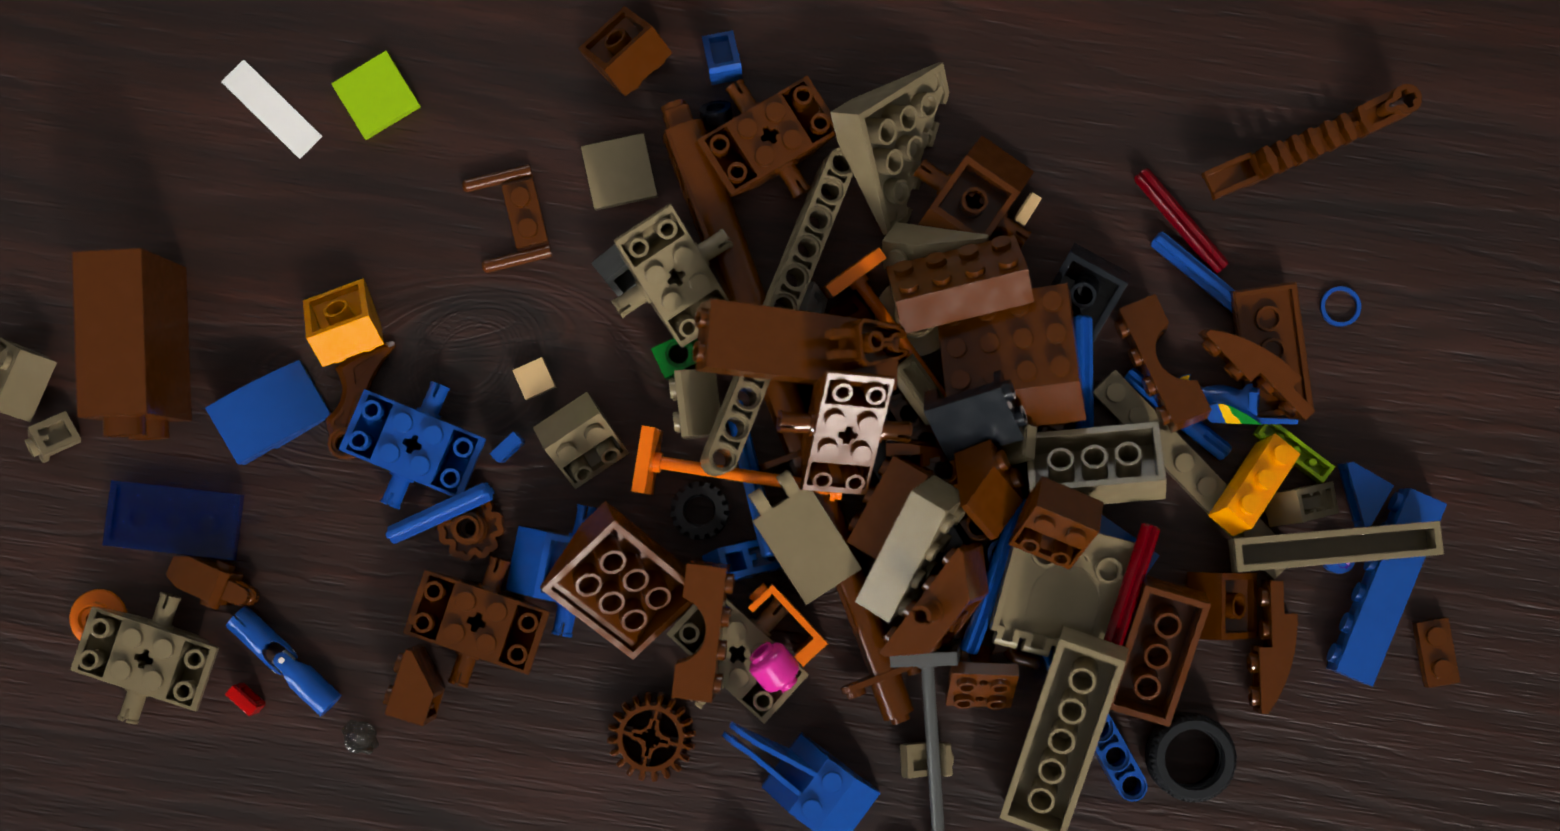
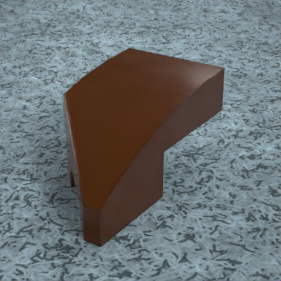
M911 439L909 443L886 440V456L919 454L920 466L922 467L929 466L930 462L948 461L942 448L932 443Z

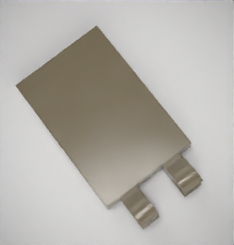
M786 470L776 476V479L788 496L787 498L771 507L759 488L748 494V497L760 514L752 519V522L799 596L807 605L862 568L814 492L802 490V488L799 489L791 473Z

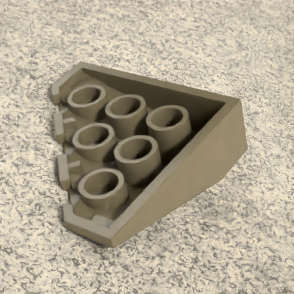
M942 62L935 63L857 96L830 112L837 142L884 235H887L896 222L907 223L910 219L912 209L907 207L910 192L912 189L919 190L921 180L913 175L918 167L921 166V158L925 147H933L940 123L934 121L938 105L946 104L950 93Z

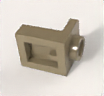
M64 411L28 427V439L24 441L32 457L39 456L42 463L49 461L51 455L81 443V437L67 412Z

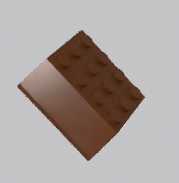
M1067 283L1032 288L1033 303L938 326L946 397L992 383L994 381V372L1001 370L1005 380H1011L1016 392V399L1014 400L1017 406H1023L1028 420L1027 425L1041 427L1087 420L1071 295Z

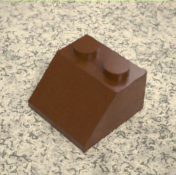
M626 6L620 9L578 48L600 74L625 97L630 92L636 90L642 81L654 70L659 69L672 54V51L653 26Z
M987 440L954 453L960 506L990 540H994L999 536L1023 501L1021 487L1024 486V479L1019 468L1012 467L1005 451L999 450L991 440Z
M1187 572L1185 587L1205 592L1211 603L1200 639L1235 640L1257 638V573Z

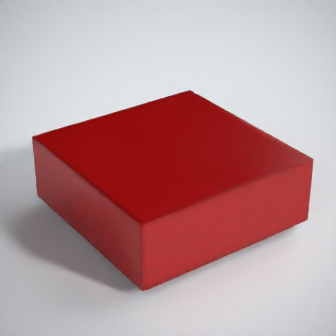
M245 683L233 685L225 693L248 716L259 713L266 705L265 701Z

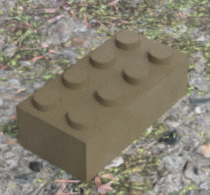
M1159 422L1036 433L1035 457L1033 460L1027 461L1030 492L1043 476L1103 501L1104 504L1166 499V473Z
M933 475L911 491L855 601L856 603L890 623L898 615L903 617V611L914 599L918 601L924 592L920 588L924 579H928L936 570L938 563L934 560L938 552L943 553L952 539V535L949 534L952 525H958L965 514V511L960 506L959 490Z

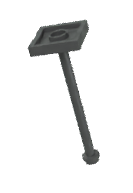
M955 638L951 643L931 653L890 656V668L917 667L921 669L932 831H945L934 668L937 666L958 665L962 654L960 648L962 638Z

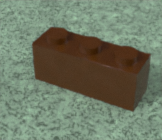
M894 455L893 458L887 456L878 471V474L882 476L877 487L871 485L862 501L867 504L861 515L856 513L847 528L851 532L847 542L877 559L911 491L929 479L934 471L920 466V463L906 455Z

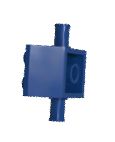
M430 381V386L420 408L417 407L416 409L369 390H363L338 450L390 471L389 474L392 476L383 498L380 500L381 503L400 510V505L410 482L414 483V481L452 497L466 490L486 438L441 420L439 413L450 388ZM418 436L417 442L422 445L421 449L413 450L412 452L410 443L412 440H416Z
M577 504L573 533H569V535L518 526L505 589L529 597L555 602L558 606L551 634L561 635L563 623H565L562 636L570 638L573 635L572 631L576 616L543 592L540 586L580 525L586 520L587 506ZM588 506V512H587L586 519H587L597 508H595V507H589V506Z

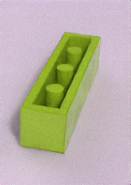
M1262 424L1258 426L1253 435L1259 440L1276 433L1297 450L1300 456L1294 466L1316 483H1324L1334 470V465L1280 424Z

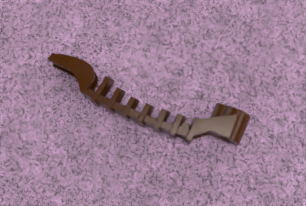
M1400 85L1356 107L1349 114L1344 112L1333 119V121L1326 120L1314 129L1310 127L1300 135L1294 134L1284 142L1279 140L1271 146L1266 145L1253 154L1249 152L1203 172L1201 176L1205 179L1211 193V198L1214 201L1242 188L1257 184L1261 180H1267L1276 173L1281 174L1293 166L1297 167L1309 159H1316L1325 152H1332L1341 145H1348L1357 138H1364L1404 119L1420 107L1422 103L1421 92L1414 85ZM1403 100L1404 104H1398L1394 107H1389L1396 101Z

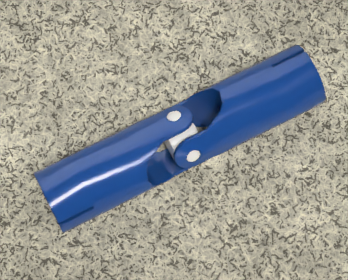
M246 605L234 614L236 617L232 616L227 622L226 628L274 673L279 675L283 673L288 686L320 717L328 712L341 698L342 695L312 666L298 662L296 660L298 656L292 647L249 606ZM279 643L285 650L276 654L271 663L266 655L270 645Z

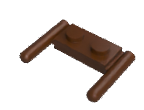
M530 164L466 179L462 182V188L465 192L502 185L505 204L518 250L516 253L484 260L482 262L484 272L489 273L553 257Z

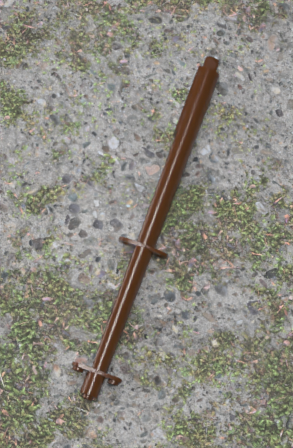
M685 99L671 101L661 107L662 117L667 128L662 139L700 242H703L722 228L730 238L728 240L732 242L733 247L728 248L713 258L712 262L725 295L729 301L763 305L766 294L730 194L697 143L699 138L708 134L702 119H693ZM770 380L764 399L777 431V417H780L778 416L779 410L797 413H808L798 383ZM777 431L785 455L758 465L760 471L788 462L793 476L801 477L803 433ZM814 493L862 568L836 585L870 675L844 685L840 689L842 694H846L849 700L866 694L865 687L871 686L883 721L890 720L892 725L905 722L910 719L909 713L914 711V707L901 673L907 671L908 676L920 673L921 669L917 667L890 668V657H884L879 653L886 644L883 638L887 633L880 617L855 602L867 576L857 548L847 542L851 532L847 530L848 523L840 500L831 502L829 501L830 495Z

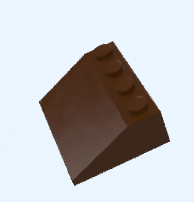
M607 501L580 525L540 586L543 592L632 660L693 604L683 598L686 566Z

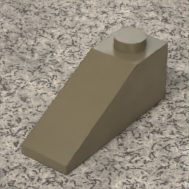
M896 222L882 240L883 253L887 257L883 261V267L886 269V266L894 265L902 260L910 261L926 257L934 252L958 249L966 244L989 241V235Z

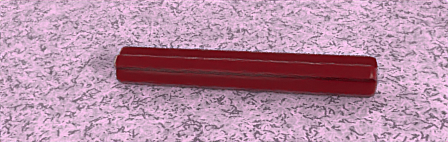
M1145 168L1135 176L1134 181L1207 267L1214 274L1222 271L1228 265V260L1149 168Z
M1143 523L1140 527L1103 640L1123 646L1160 534V528L1155 525Z

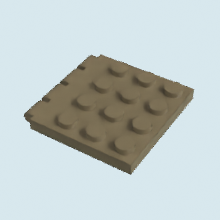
M1098 533L1070 570L1011 546L989 628L994 631L992 643L1016 649L1021 637L1023 638L1021 651L1048 657L1051 646H1054L1052 655L1054 656L1063 626L1104 639L1135 542Z

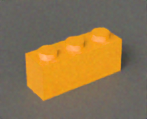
M1276 433L1256 442L1208 516L1232 536L1252 529L1295 464L1300 453Z

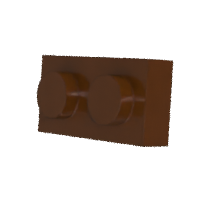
M1440 617L1412 622L1424 687L1431 688L1461 683L1449 618Z

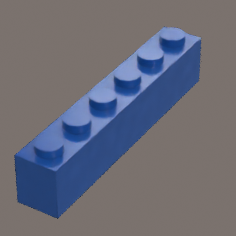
M1411 488L1399 489L1398 492L1392 495L1389 501L1388 510H1390L1386 522H1383L1380 526L1440 521L1447 503ZM1426 556L1364 562L1363 569L1366 571L1361 583L1358 582L1353 589L1351 595L1353 603L1349 613L1346 612L1340 621L1339 630L1341 633L1337 643H1333L1328 650L1326 657L1327 661H1329L1327 669L1373 687Z

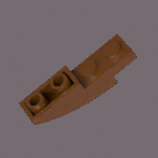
M1202 329L1198 333L1204 340L1201 343L1203 348L1211 356L1216 357L1218 355L1226 363L1224 369L1234 380L1238 381L1241 379L1242 381L1251 382L1257 377L1256 384L1269 396L1273 394L1281 402L1278 407L1287 417L1307 420L1315 412L1309 403L1293 388L1302 377L1278 356L1254 342L1227 332Z
M1261 580L1262 587H1259L1257 591L1258 604L1263 609V620L1259 621L1258 631L1260 639L1264 640V645H1251V653L1247 654V669L1249 673H1252V686L1248 687V702L1250 706H1253V711L1260 714H1269L1277 702L1290 673L1296 649L1298 613L1285 612L1283 580Z

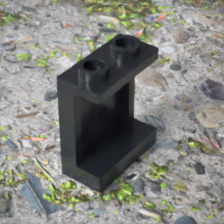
M1001 370L994 372V381L992 383L944 398L941 397L937 388L924 392V413L948 462L955 460L954 453L987 440H991L996 447L1024 440L1023 427L1028 424L1027 416L1023 406H1017L1014 400L1016 399V392L1012 381L1005 380Z

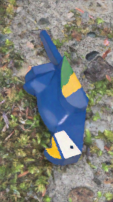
M1191 374L1183 375L1179 379L1191 380ZM1253 383L1247 384L1240 390L1226 385L1201 387L1212 409L1207 418L1211 423L1298 424L1299 419L1259 417L1260 388L1253 387Z

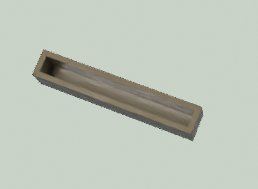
M1440 521L1228 540L1232 573L1444 555Z

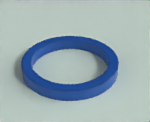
M1344 286L1334 287L1322 296L1320 312L1324 320L1329 324L1344 327L1352 324L1359 317L1361 301L1352 289ZM1335 291H1344L1350 294L1355 301V313L1346 322L1334 321L1326 312V300Z

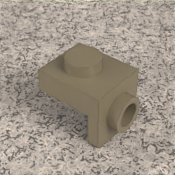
M926 741L900 744L902 777L910 779L928 776ZM939 741L941 776H952L954 755L951 750V744Z

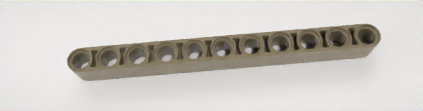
M841 148L833 150L822 160L811 185L812 189L807 194L763 306L774 307L775 302L783 305L785 309L799 310L853 176V172ZM833 160L841 164L843 172L835 169ZM821 188L830 192L831 200L823 197ZM810 216L815 217L819 221L820 229L811 225ZM798 245H802L808 250V258L800 255ZM787 273L795 277L797 287L788 284L786 280ZM733 376L701 455L700 463L705 473L711 476H720L735 468L770 380ZM739 391H743L749 396L750 402L748 407L743 406L738 401ZM727 421H731L736 425L738 430L736 437H732L726 432L725 425ZM715 451L722 453L725 457L723 468L716 466L713 462V453Z

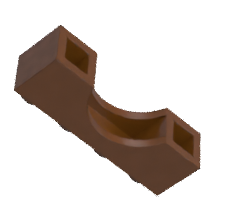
M1156 294L1119 308L1117 321L1114 322L1116 331L1121 339L1126 338L1131 348L1128 350L1129 358L1135 368L1140 367L1143 373L1142 384L1144 390L1149 397H1154L1158 405L1155 408L1156 414L1162 426L1167 425L1170 432L1173 433L1207 419L1212 409L1198 380H1183L1174 377L1161 366L1157 358L1156 343L1166 333L1169 321Z
M690 560L686 563L683 598L692 602L702 613L706 625V635L702 647L697 652L680 658L676 662L671 698L712 703L716 693L721 694L724 674L718 673L719 660L725 661L727 652V640H722L723 627H729L731 607H726L727 593H733L735 574L729 573L730 564Z

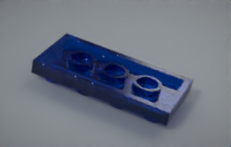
M111 480L102 545L236 560L244 495Z

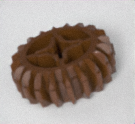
M650 691L645 693V702L643 703L638 694L632 697L634 707L624 701L621 707L626 714L624 715L619 711H615L613 717L620 724L610 723L608 725V730L616 732L617 735L609 736L607 743L618 744V747L610 751V755L616 756L621 753L623 757L619 759L616 765L620 768L626 762L629 763L631 766L626 772L628 776L634 773L635 768L641 770L638 776L640 781H644L646 772H651L652 782H657L658 771H662L665 779L670 778L669 766L675 771L680 772L682 766L677 759L689 762L691 758L683 749L694 750L695 743L687 741L686 738L694 737L696 730L685 729V726L693 723V718L687 717L682 720L680 716L685 713L687 708L683 705L675 711L672 707L677 701L676 698H671L668 705L664 704L665 694L662 692L659 693L657 702L652 701V693ZM646 710H653L647 725H635V727L627 725L628 721L635 714ZM662 713L666 714L674 722L679 738L672 736V734L662 729ZM654 721H656L655 735L660 737L661 740L659 742L655 740L648 752V737L643 736L642 733L644 731L648 733ZM625 736H629L641 744V760L629 750ZM669 746L677 748L667 759L660 762H651L656 748H668Z

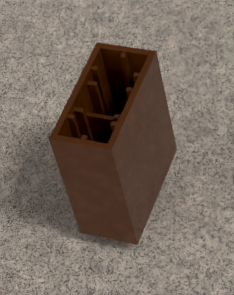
M142 248L72 252L77 417L103 421V437H128V440L169 439V422L192 421L186 267Z

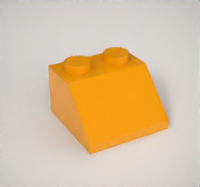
M364 278L303 300L306 339L322 367L342 362L346 358L362 352L372 351L376 347L384 345L382 326Z

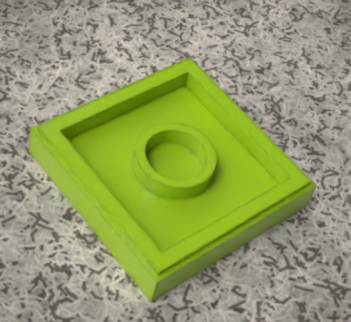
M387 51L331 83L366 140L421 108Z

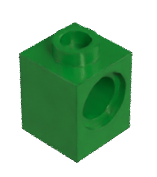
M674 338L651 348L666 380L675 377L674 370H688L696 367V361H693L692 352L694 343L698 341L697 338L684 346L688 350V358L680 364L671 361L670 357L672 350L680 347Z

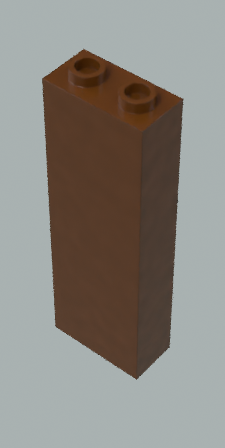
M711 298L701 303L695 314V326L699 328L698 341L693 346L692 357L693 361H696V371L814 385L826 370L846 371L840 364V360H827L826 352L838 349V340L825 339V330L837 329L842 323L858 320L859 318ZM888 323V324H893V325H897L898 327H900V324ZM899 339L888 342L893 343L895 348L899 349ZM898 360L847 370L848 372L894 376L895 381L892 391L897 390Z

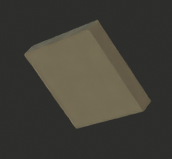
M644 133L581 146L595 211L658 197Z

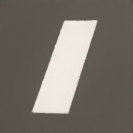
M244 59L221 81L299 159L323 137Z

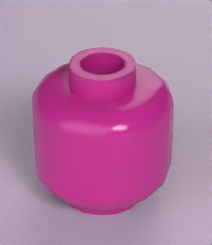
M765 642L751 654L750 673L767 692L772 693L779 690L786 692L797 682L795 676L799 670V663L783 644Z

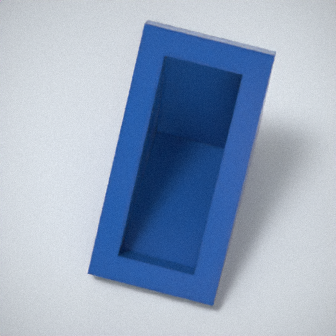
M733 30L702 36L711 86L743 79L741 61Z
M1355 462L1337 464L1354 527L1371 526L1394 485Z

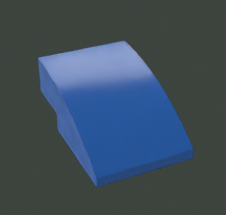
M301 360L254 380L205 407L239 465H246L273 448H280L322 423L331 414Z

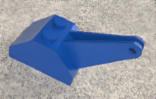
M733 721L730 723L729 727L741 737L778 757L780 761L775 767L770 765L737 737L727 731H724L722 734L724 739L750 756L770 773L763 782L762 788L788 813L812 831H853L881 794L877 788L802 732L799 733L788 748L743 728Z

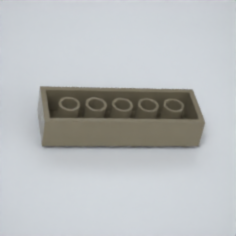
M1063 626L1003 804L1000 819L1033 831L1068 830L1122 676L1129 648Z

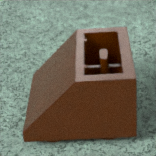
M1042 476L1026 499L1008 545L1070 570L1100 532L1104 502Z
M416 645L405 649L404 653H399L393 670L397 673L394 686H388L383 704L387 705L385 715L424 726L436 719L446 687L425 646Z

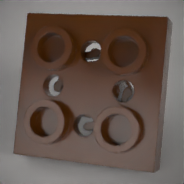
M981 645L977 655L970 654L971 662H959L958 665L950 667L945 693L946 706H955L960 709L988 707L992 710L1011 708L1019 678V665L990 663L991 650L988 646Z

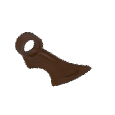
M385 342L384 345L378 346L372 351L351 356L335 368L341 379L342 395L337 408L326 418L329 433L328 448L333 456L342 460L356 458L338 450V440L341 436L345 435L363 390L370 389L383 362L396 347L395 342Z

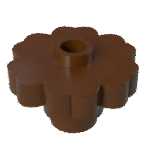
M489 501L437 525L439 541L442 544L450 545L449 553L451 556L460 558L463 561H470L475 556L485 559L492 552L499 549L500 543L497 537L502 536L506 528L503 514L493 511V501ZM470 522H474L476 525L474 534H470L467 530Z

